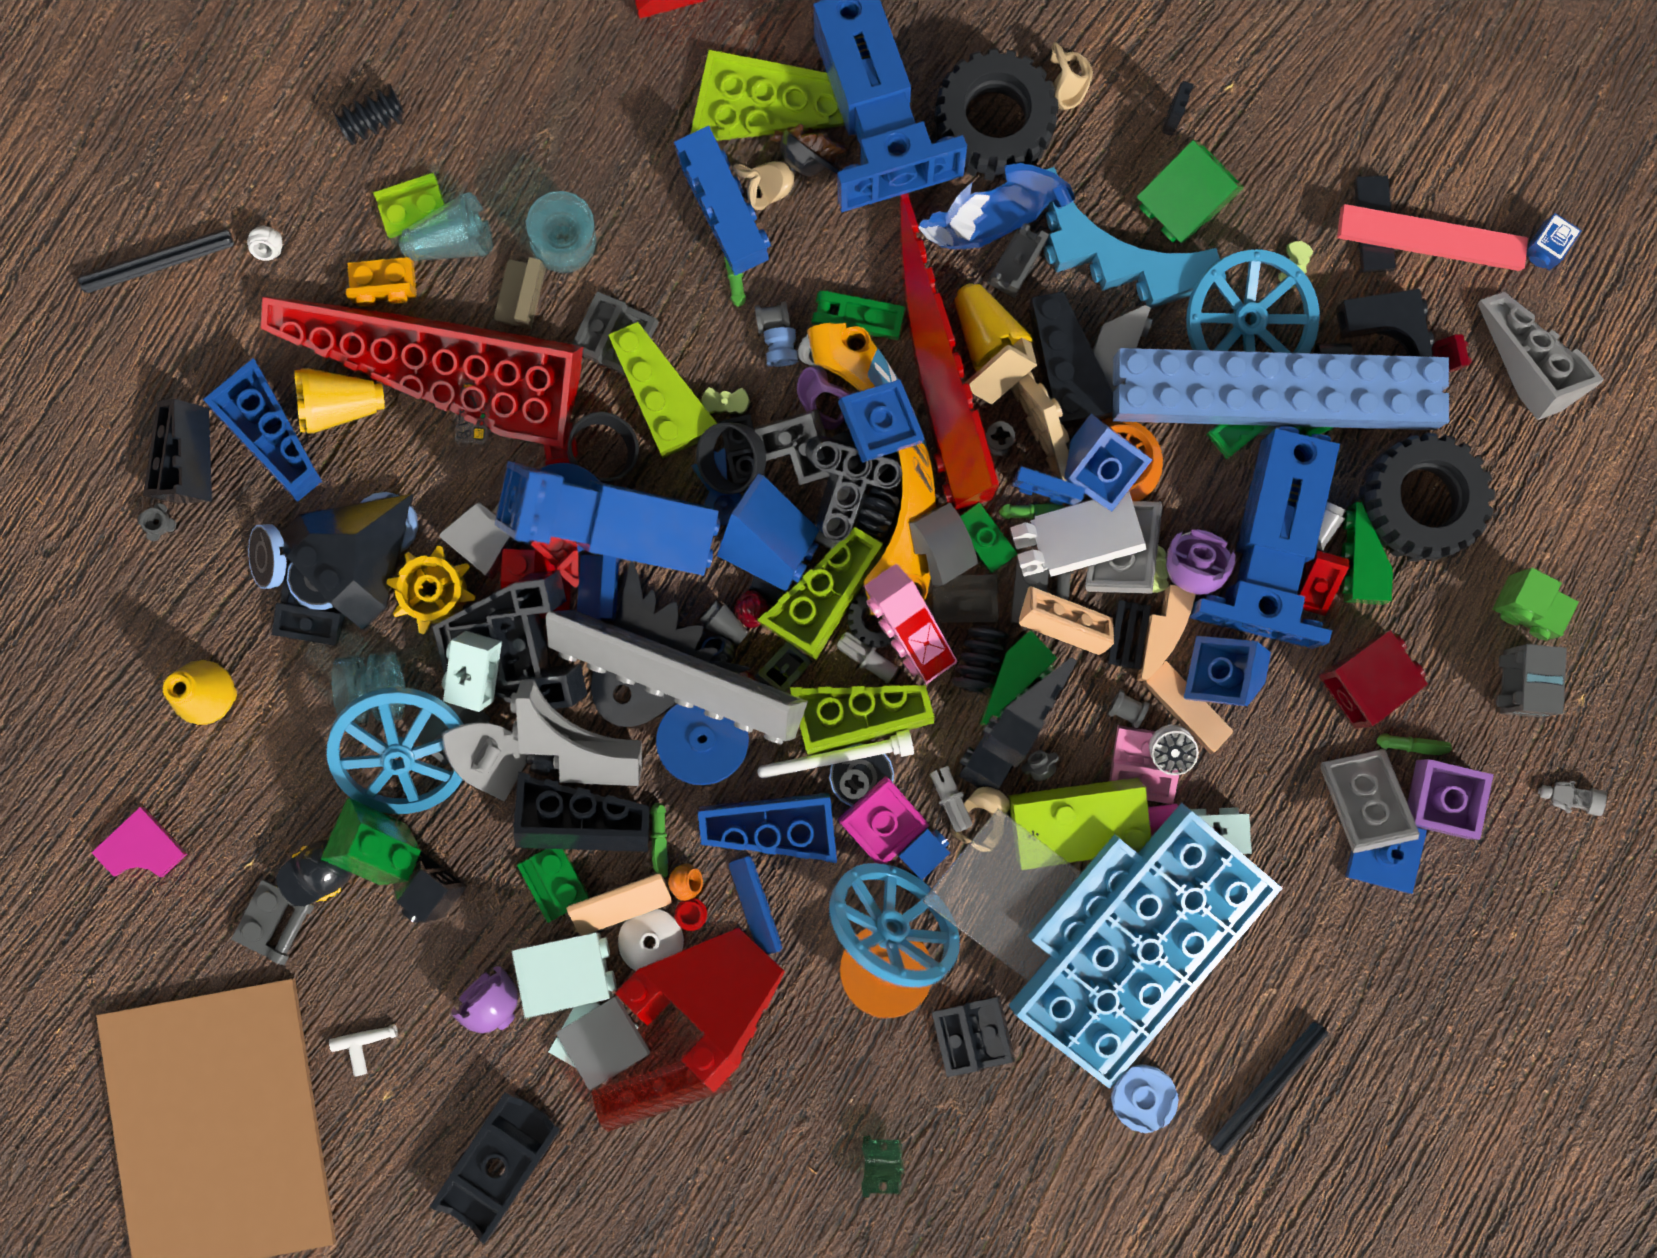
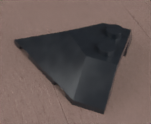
M414 494L300 514L280 533L284 542V546L281 547L286 557L332 606L362 630L368 627L388 607L390 586L387 585V579H391L396 573L407 527L405 522L409 506H412Z

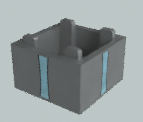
M1525 644L1505 649L1503 655L1499 656L1498 664L1499 667L1503 668L1501 695H1497L1496 701L1497 707H1500V714L1528 717H1546L1563 714L1567 648Z

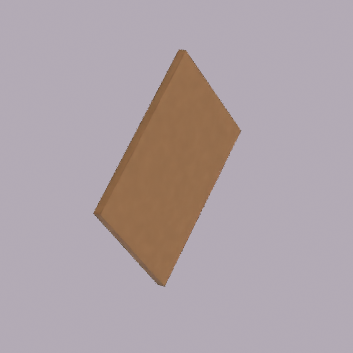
M295 978L96 1015L132 1258H267L330 1246L336 1243Z

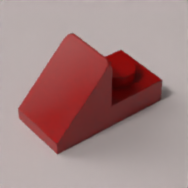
M1317 550L1314 559L1305 563L1297 595L1305 596L1303 610L1326 615L1349 568V559Z

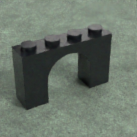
M1420 289L1344 300L1336 308L1341 339L1382 334L1397 340L1404 347L1408 356L1433 357L1431 350L1434 344L1433 333L1427 328L1426 323L1428 305L1426 299L1422 298ZM1357 428V429H1358V432H1361V431L1374 430V429H1376V428Z

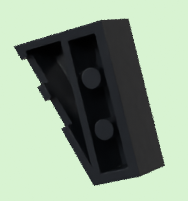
M177 399L157 401L143 496L178 504L212 502L209 408Z
M422 851L419 854L409 881L393 884L396 903L403 908L401 913L416 924L419 921L426 923L444 918L467 888L465 883Z

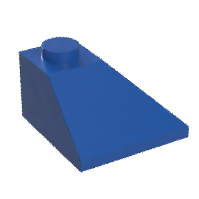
M1090 414L1071 439L1064 479L1070 483L1085 487L1086 495L1112 512L1152 459L1093 414Z
M1196 636L1184 699L1248 706L1266 682L1271 652L1258 641Z

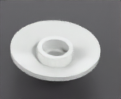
M655 909L626 920L618 936V947L621 957L635 971L681 952L684 945L681 927L672 915L660 909ZM646 936L655 938L656 945L654 948H647L644 945Z

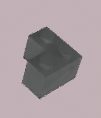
M819 409L764 424L753 429L764 444L766 461L790 454L800 485L830 476L829 472L823 471L812 464L805 453L806 445L810 439L818 435L827 437ZM823 446L818 450L817 460H823L828 457L830 452L829 446Z

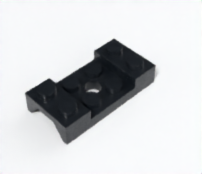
M509 1088L504 1092L429 1207L435 1211L450 1214L472 1229L478 1240L486 1244L564 1125ZM499 1158L503 1161L505 1170L502 1175L495 1176L488 1171L487 1163L489 1159Z

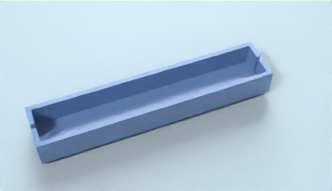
M1120 348L1113 357V386H1118L1113 392V421L1437 430L1449 423V393H1442L1444 389L1449 387V357Z

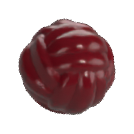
M754 590L744 592L737 599L734 606V613L737 619L743 625L750 628L760 626L761 624L758 622V619L770 610L767 599Z

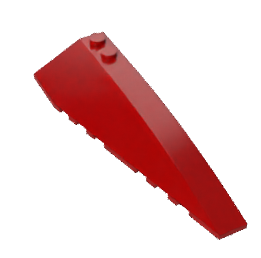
M908 193L900 195L899 201L900 241L904 293L911 343L920 388L938 452L933 454L935 466L938 473H944L946 484L942 485L946 503H952L955 510L977 505L978 503L991 501L999 486V482L978 410L972 412L970 410L973 409V394L969 383L962 384V378H964L963 363L959 353H953L955 338L940 293L935 294V276L932 267L925 268L927 263L925 245L922 238H917L916 233H919L918 224Z
M268 296L262 297V330L296 345L308 347L314 350V353L325 358L330 357L343 363L345 367L354 371L364 372L374 380L417 399L422 398L431 402L441 410H449L459 415L460 409H463L465 411L461 413V416L464 417V420L475 425L479 424L480 420H483L485 422L484 427L491 429V432L497 435L557 447L565 446L568 425L571 420L580 380L583 346L392 313ZM463 383H475L467 388H462ZM468 394H469L471 397H473V399H474L475 402H476V406H477V407L474 406V403H473L472 399H471L470 397H468ZM486 406V411H481ZM481 413H485L486 417L484 419L480 418Z

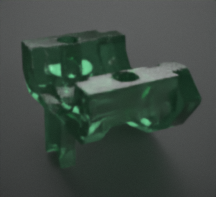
M864 1135L862 1151L865 1169L864 1178L861 1182L862 1196L870 1197L871 1193L900 1194L902 1174H905V1161L902 1160L901 1140H873L871 1136ZM883 1143L887 1144L885 1151L881 1147ZM882 1183H886L887 1185L885 1191L881 1189Z

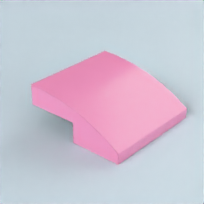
M1118 725L1109 781L1138 777L1146 787L1147 800L1174 804L1179 775L1165 774L1153 762L1149 751V743L1155 731Z

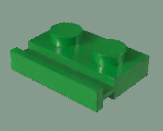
M545 849L517 865L547 923L567 913L568 906L590 898L565 849Z

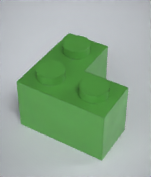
M1529 568L1508 576L1492 610L1500 613V618L1503 621L1516 626L1521 624L1530 629L1529 633L1532 636L1548 641V639L1563 636L1579 602L1558 591L1562 584L1560 581L1534 568Z

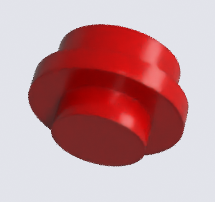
M699 899L682 900L675 909V920L684 930H698L707 920V908Z

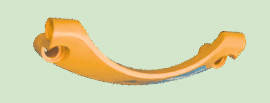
M824 323L807 330L814 364L841 376L859 391L899 380L864 328L859 326L846 328L847 323ZM853 338H858L864 342L865 346L860 350L854 351L848 347L847 343ZM924 440L921 444L897 451L902 469V500L897 526L882 558L863 581L865 586L897 563L913 581L914 585L920 588L923 601H925L928 594L931 576L926 554H915L909 522L936 508L933 471L926 441ZM866 591L867 600H869L870 596Z

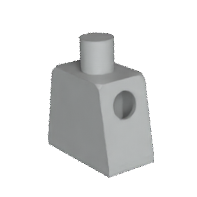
M478 502L442 531L439 537L484 575L492 579L502 563V549H510L515 539L494 525L499 503L491 512Z

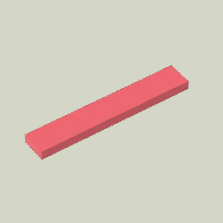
M1347 204L1340 208L1338 239L1521 271L1525 268L1528 237Z

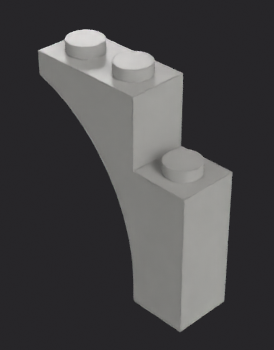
M521 680L518 692L512 693L511 712L517 713V721L513 723L512 735L513 740L518 741L519 754L554 755V769H559L560 783L639 786L642 771V740L610 738L582 729L565 719L550 706L539 691L535 681Z

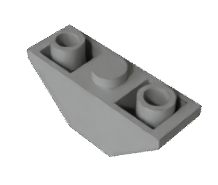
M1144 305L1103 324L1098 334L1093 353L1112 392L1118 387L1113 386V357L1120 348L1141 349L1137 347L1140 336L1146 338L1153 320L1147 318L1151 307Z

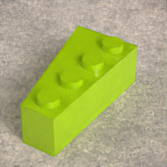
M636 322L608 334L662 458L697 444L702 434L709 427L717 423L642 326Z
M854 527L846 539L833 547L824 556L825 558L813 569H810L800 582L789 592H786L767 613L765 612L758 619V622L766 629L814 659H817L864 585L863 581L885 552L883 544Z
M926 685L852 686V688L790 687L793 696L808 701L800 722V729L808 756L896 734V731L911 730L934 724V713Z

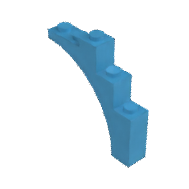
M1054 167L1045 169L1058 175ZM1053 202L1047 205L1049 211L1046 213L1049 229L1051 231L1055 230V232L1049 234L1046 242L1047 245L1044 246V253L1048 264L1054 265L1056 273L1092 262L1093 264H1090L1092 278L1095 283H1100L1102 291L1138 280L1139 282L1136 283L1138 296L1141 301H1145L1146 305L1151 308L1191 296L1192 290L1202 274L1212 264L1220 260L1216 248L1195 253H1161L1140 249L1114 238L1097 227L1077 208L1074 202L1060 209H1057ZM1223 272L1221 275L1226 280L1225 272ZM1212 284L1209 290L1215 289L1216 286Z

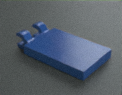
M1021 467L1015 473L1012 486L1020 488L1019 492L1030 496L1032 493H1036L1050 498L1049 502L1061 506L1063 503L1075 505L1081 502L1086 490L1085 487Z

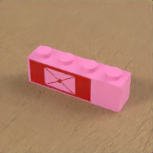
M897 563L864 586L870 596L866 603L877 618L882 616L883 619L878 623L889 638L892 636L895 638L890 643L901 658L906 657L902 663L912 677L919 675L925 684H928L958 662L913 581Z

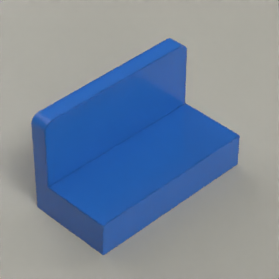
M606 555L581 556L578 612L601 621H615L620 558Z

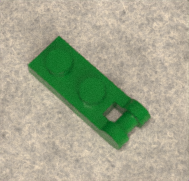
M828 291L817 292L815 301L818 303L817 311L813 312L811 323L813 325L847 323L846 328L859 326L864 328L869 335L899 340L905 306ZM830 306L840 307L838 316L829 314Z

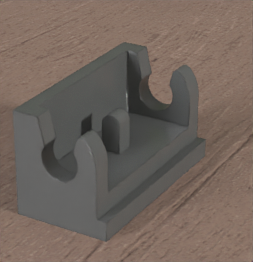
M1024 223L1021 228L1017 229L987 281V284L1014 299L1049 237V234L1042 230L1038 234L1033 233L1029 230L1030 225Z

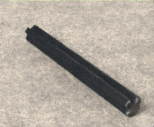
M222 229L82 274L78 277L79 286L85 293L97 291L230 248L234 245V240L228 229Z
M1314 1021L1310 1024L1211 1140V1147L1220 1155L1224 1156L1231 1150L1328 1036V1031L1320 1023Z

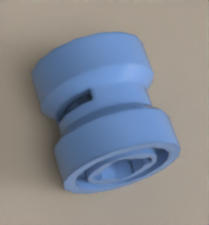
M779 327L764 332L765 343L770 346L769 351L766 353L767 365L781 367L798 362L797 351L793 345L796 341L794 328Z

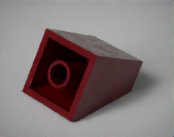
M1391 630L1380 633L1318 675L1354 729L1376 725L1428 685L1424 679L1426 674L1422 666L1417 661L1410 659L1405 651L1407 646L1404 640L1397 633L1393 634Z

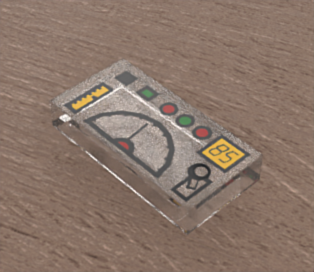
M461 378L459 396L461 397V393L465 388L475 384L476 380ZM483 379L482 384L486 385L490 391V400L479 411L482 415L477 425L464 420L465 414L468 411L458 408L455 441L457 443L489 445V414L493 380ZM470 390L468 401L473 407H479L482 404V396L478 391Z

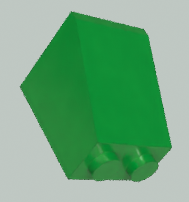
M1192 140L1137 198L1142 202L1139 208L1151 220L1155 216L1164 225L1161 231L1173 243L1177 239L1181 243H1185L1245 187L1201 142Z
M347 798L321 859L373 883L386 885L409 881L421 849L407 824L358 801Z

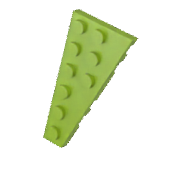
M713 50L708 51L691 134L710 126L716 141L771 135L774 134L775 130L783 132L785 128L796 127L799 124L803 125V131L808 130L809 127L821 129L845 126L826 72Z

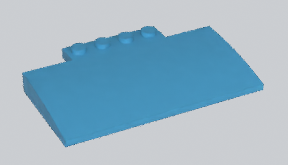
M1181 803L1139 853L1114 834L1043 917L1028 937L1047 952L1050 957L1008 1006L1019 1019L1111 1089L1121 1075L1280 892L1282 887L1192 810Z

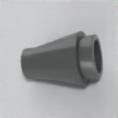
M717 600L713 602L700 618V621L705 624V629L723 636L736 646L749 633L725 603L720 604Z

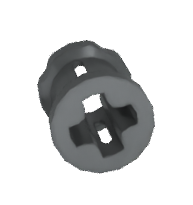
M782 301L777 306L763 308L760 305H755L759 334H763L765 330L772 328L790 327L786 301Z
M995 422L988 428L986 440L990 453L995 456H1002L1008 452L1015 440V432L1011 425L1006 422ZM995 433H999L1000 437H1006L1003 445H1000L998 440L992 441Z
M1119 689L1109 707L1107 715L1111 717L1117 715L1131 722L1132 727L1138 729L1148 711L1150 703L1147 701L1139 702L1125 695L1124 690Z
M856 769L845 772L839 783L840 790L849 799L863 797L869 788V780L866 774ZM852 775H857L858 781L864 783L863 789H858L856 794H851L850 788L845 787V780H851Z

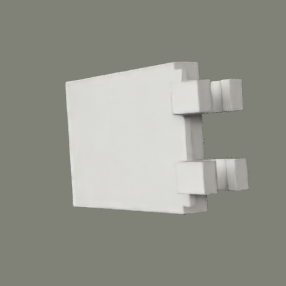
M1129 491L1112 512L1097 501L1090 500L1034 516L1035 519L1030 520L1031 524L1025 522L1010 527L1016 549L1036 544L1038 547V551L1032 549L1017 554L1023 576L1044 572L1049 569L1052 577L1147 550Z

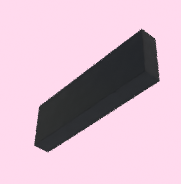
M1388 175L1355 178L1356 206L1391 212ZM1359 242L1361 273L1389 272L1396 269L1394 248Z

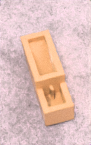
M1170 585L1166 588L1161 616L1154 614L1149 616L1141 669L1138 670L1137 681L1144 682L1148 680L1171 654L1185 630L1196 594L1187 592L1175 585Z

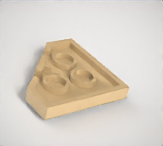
M1030 371L1011 387V390L1017 402L1020 401L1023 410L1027 414L1026 420L1036 440L1040 441L1044 452L1048 456L1046 461L1050 469L1058 479L1066 481L1064 476L1069 454L1066 443L1070 440L1065 427L1060 424L1059 417L1063 416L1062 410L1055 398H1049L1044 385L1035 382L1034 376Z

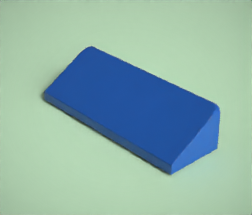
M749 855L730 862L729 869L754 943L767 955L781 951L783 946L752 856L750 857Z

